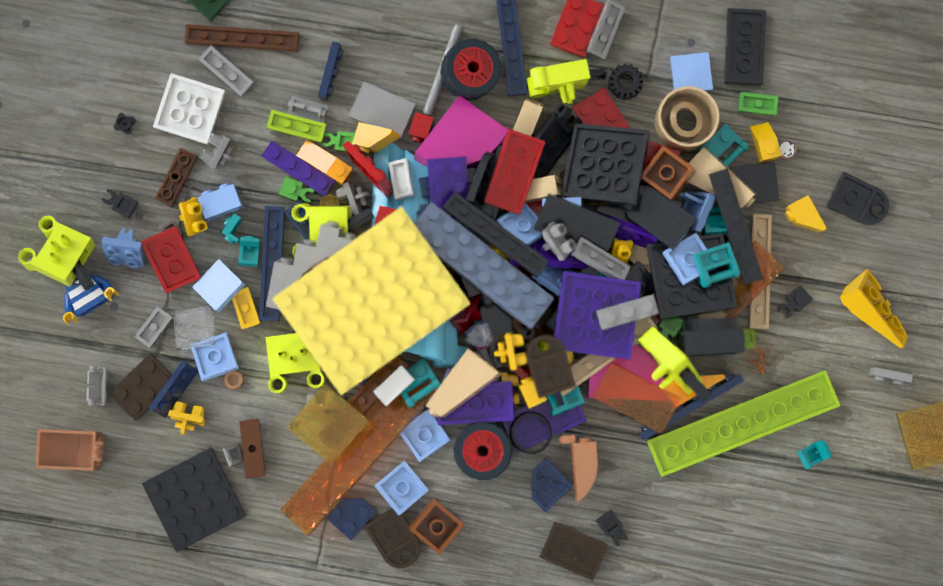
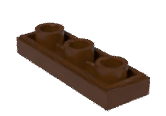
M182 148L179 149L155 197L156 200L171 207L174 206L198 158L197 155ZM178 174L179 178L174 180V175Z
M260 420L239 421L246 479L265 477ZM251 445L256 447L255 452L250 451Z

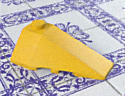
M866 269L844 288L840 299L851 313L896 346L903 348L908 335L896 315H892L889 300H884L880 292L882 290L880 283L870 270Z

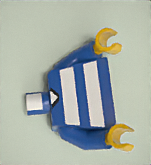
M89 274L94 282L91 290H84L77 277L70 287H66L63 320L68 326H70L69 322L72 319L75 323L78 322L76 316L83 317L109 300L113 301V294L119 296V293L113 288L109 280L99 275L93 276Z

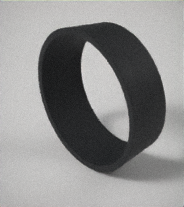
M531 411L524 412L513 420L509 435L512 444L517 450L526 454H536L543 451L550 443L552 429L549 421L543 415ZM529 415L541 418L546 423L549 431L546 443L541 448L531 451L521 448L514 439L516 423L521 418Z

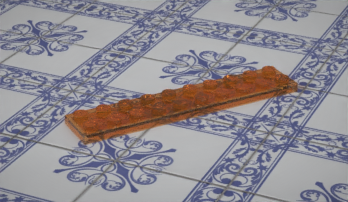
M426 381L421 386L410 392V397L430 383ZM433 390L417 401L412 408H409L401 394L388 406H385L379 399L280 510L306 536H310L422 411L437 390Z

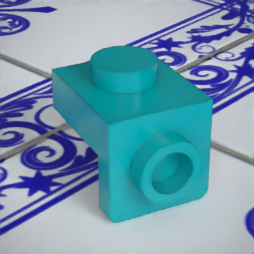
M235 213L226 219L224 223L225 228L222 231L226 235L224 239L233 245L235 242L240 244V240L233 235L243 221Z
M254 236L240 237L239 266L257 267L260 239Z
M824 439L813 442L797 452L805 469H809L819 462L832 457L830 448Z

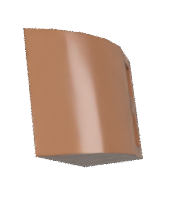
M38 429L35 468L99 470V467L102 466L104 437L101 436V431Z
M575 435L561 436L559 438L560 443H570L575 501L578 503L589 492L596 478L598 468L596 441H591V438L588 437L578 438V442H576Z

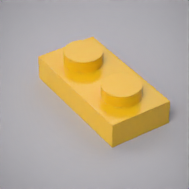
M250 288L241 289L232 298L241 329L244 330L259 325L261 322Z

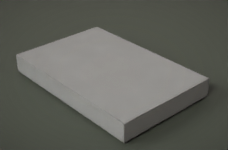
M363 82L349 117L365 124L391 129L400 135L399 139H401L416 104Z

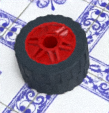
M475 38L465 39L453 46L444 56L440 70L442 83H444L445 88L453 96H461L467 100L478 99L492 90L499 81L502 70L501 60L498 53L487 42ZM468 67L473 69V73L469 71Z
M485 421L472 423L466 426L455 440L454 458L456 464L470 478L477 480L496 478L506 470L512 457L510 438L501 427L494 423ZM481 445L488 447V453L485 456H481L477 452L478 447Z

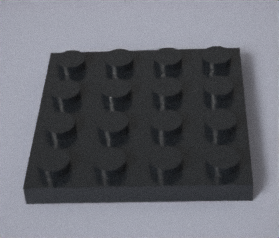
M575 123L561 197H581V200L637 206L650 131Z
M723 233L699 236L706 249L725 244ZM662 242L646 245L660 320L737 309L732 277L712 283L711 286L704 288L701 285L699 276L683 286L662 254L669 247ZM726 264L708 271V274L711 276L729 270V266Z
M212 447L142 483L176 553L246 517Z

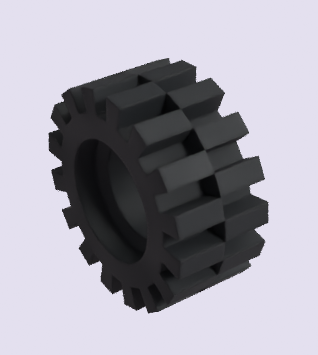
M626 63L622 66L618 65L616 69H613L608 83L609 90L611 89V93L615 94L616 98L619 99L620 97L622 100H630L640 93L644 78L642 77V72L638 71V67H633L632 64L627 65ZM623 75L630 76L633 79V86L628 89L622 88L619 85V78Z

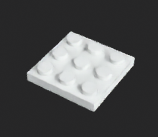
M171 73L153 128L208 145V139L213 132L226 91Z

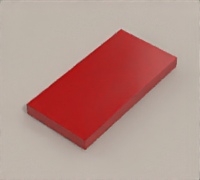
M509 128L483 202L520 215L545 141Z

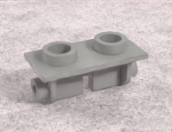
M292 96L291 100L289 99L287 107L289 108L287 114L324 123L329 106Z
M89 367V370H87V384H93V388H87L86 401H88V405L106 406L107 367Z

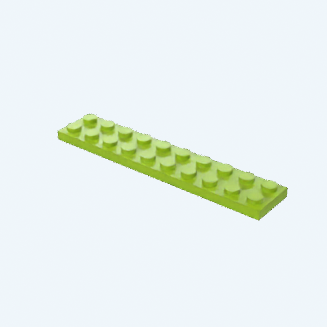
M823 370L649 439L646 442L660 477H663L840 406V403L826 370Z

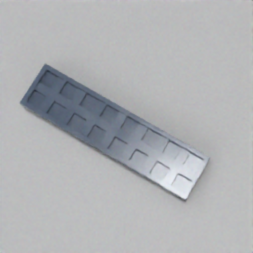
M432 202L415 221L414 225L441 261L528 329H532L554 298Z

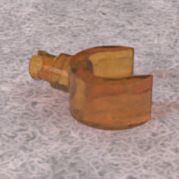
M752 348L753 351L759 352L760 360L758 362L747 361L751 365H756L760 374L766 372L763 364L765 353L760 348Z

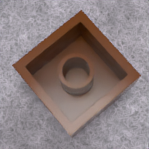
M662 146L644 170L642 180L674 202L696 170L669 149Z
M433 497L408 528L440 555L465 524Z

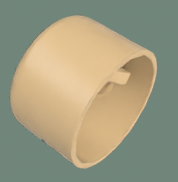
M693 86L677 88L663 99L657 109L654 121L656 133L661 142L669 148L680 152L695 151L705 145L715 133L719 124L718 106L712 96L700 88ZM689 111L695 116L696 127L694 130L685 131L678 126L676 118L678 112Z

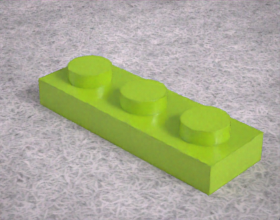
M271 109L266 128L322 143L327 124Z

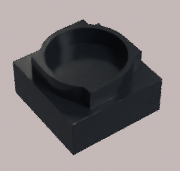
M709 318L683 321L682 333L677 334L678 350L686 357L745 352L744 328H737V318Z

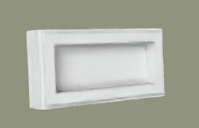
M408 159L389 162L395 199L400 200L415 196Z
M401 365L373 392L385 406H388L415 379Z

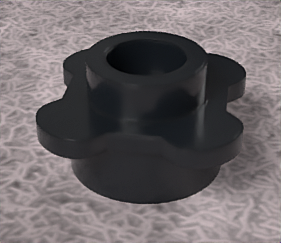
M119 113L114 129L130 134L132 132V125L136 120L133 116L128 117L124 113Z

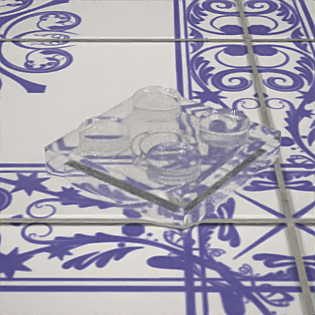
M211 306L173 311L177 350L215 345Z

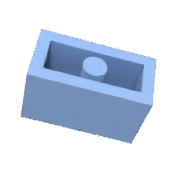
M230 183L219 186V190L213 192L212 190H207L201 193L202 196L197 197L207 221L244 208L236 186L234 184L230 185Z

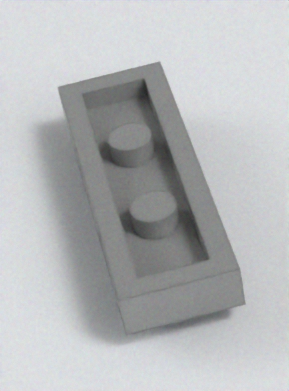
M606 0L587 48V53L605 60L626 7L612 0Z
M211 45L198 59L241 97L254 84L251 79Z
M583 237L577 241V247L573 250L572 256L609 278L625 280L630 266Z
M653 295L596 311L601 330L659 314Z

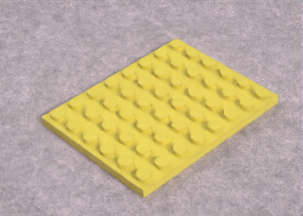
M402 207L272 298L341 395L470 304Z

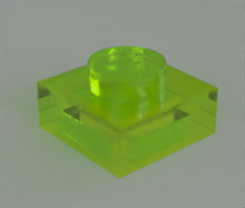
M755 328L744 329L745 348H756Z

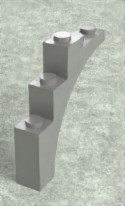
M327 221V223L320 225L317 244H315L316 241L304 239V241L297 243L294 262L293 259L281 257V259L274 261L266 307L280 310L273 301V297L306 275L321 260L334 255L357 239L356 235L352 233H344L343 235L344 227L338 226V222Z

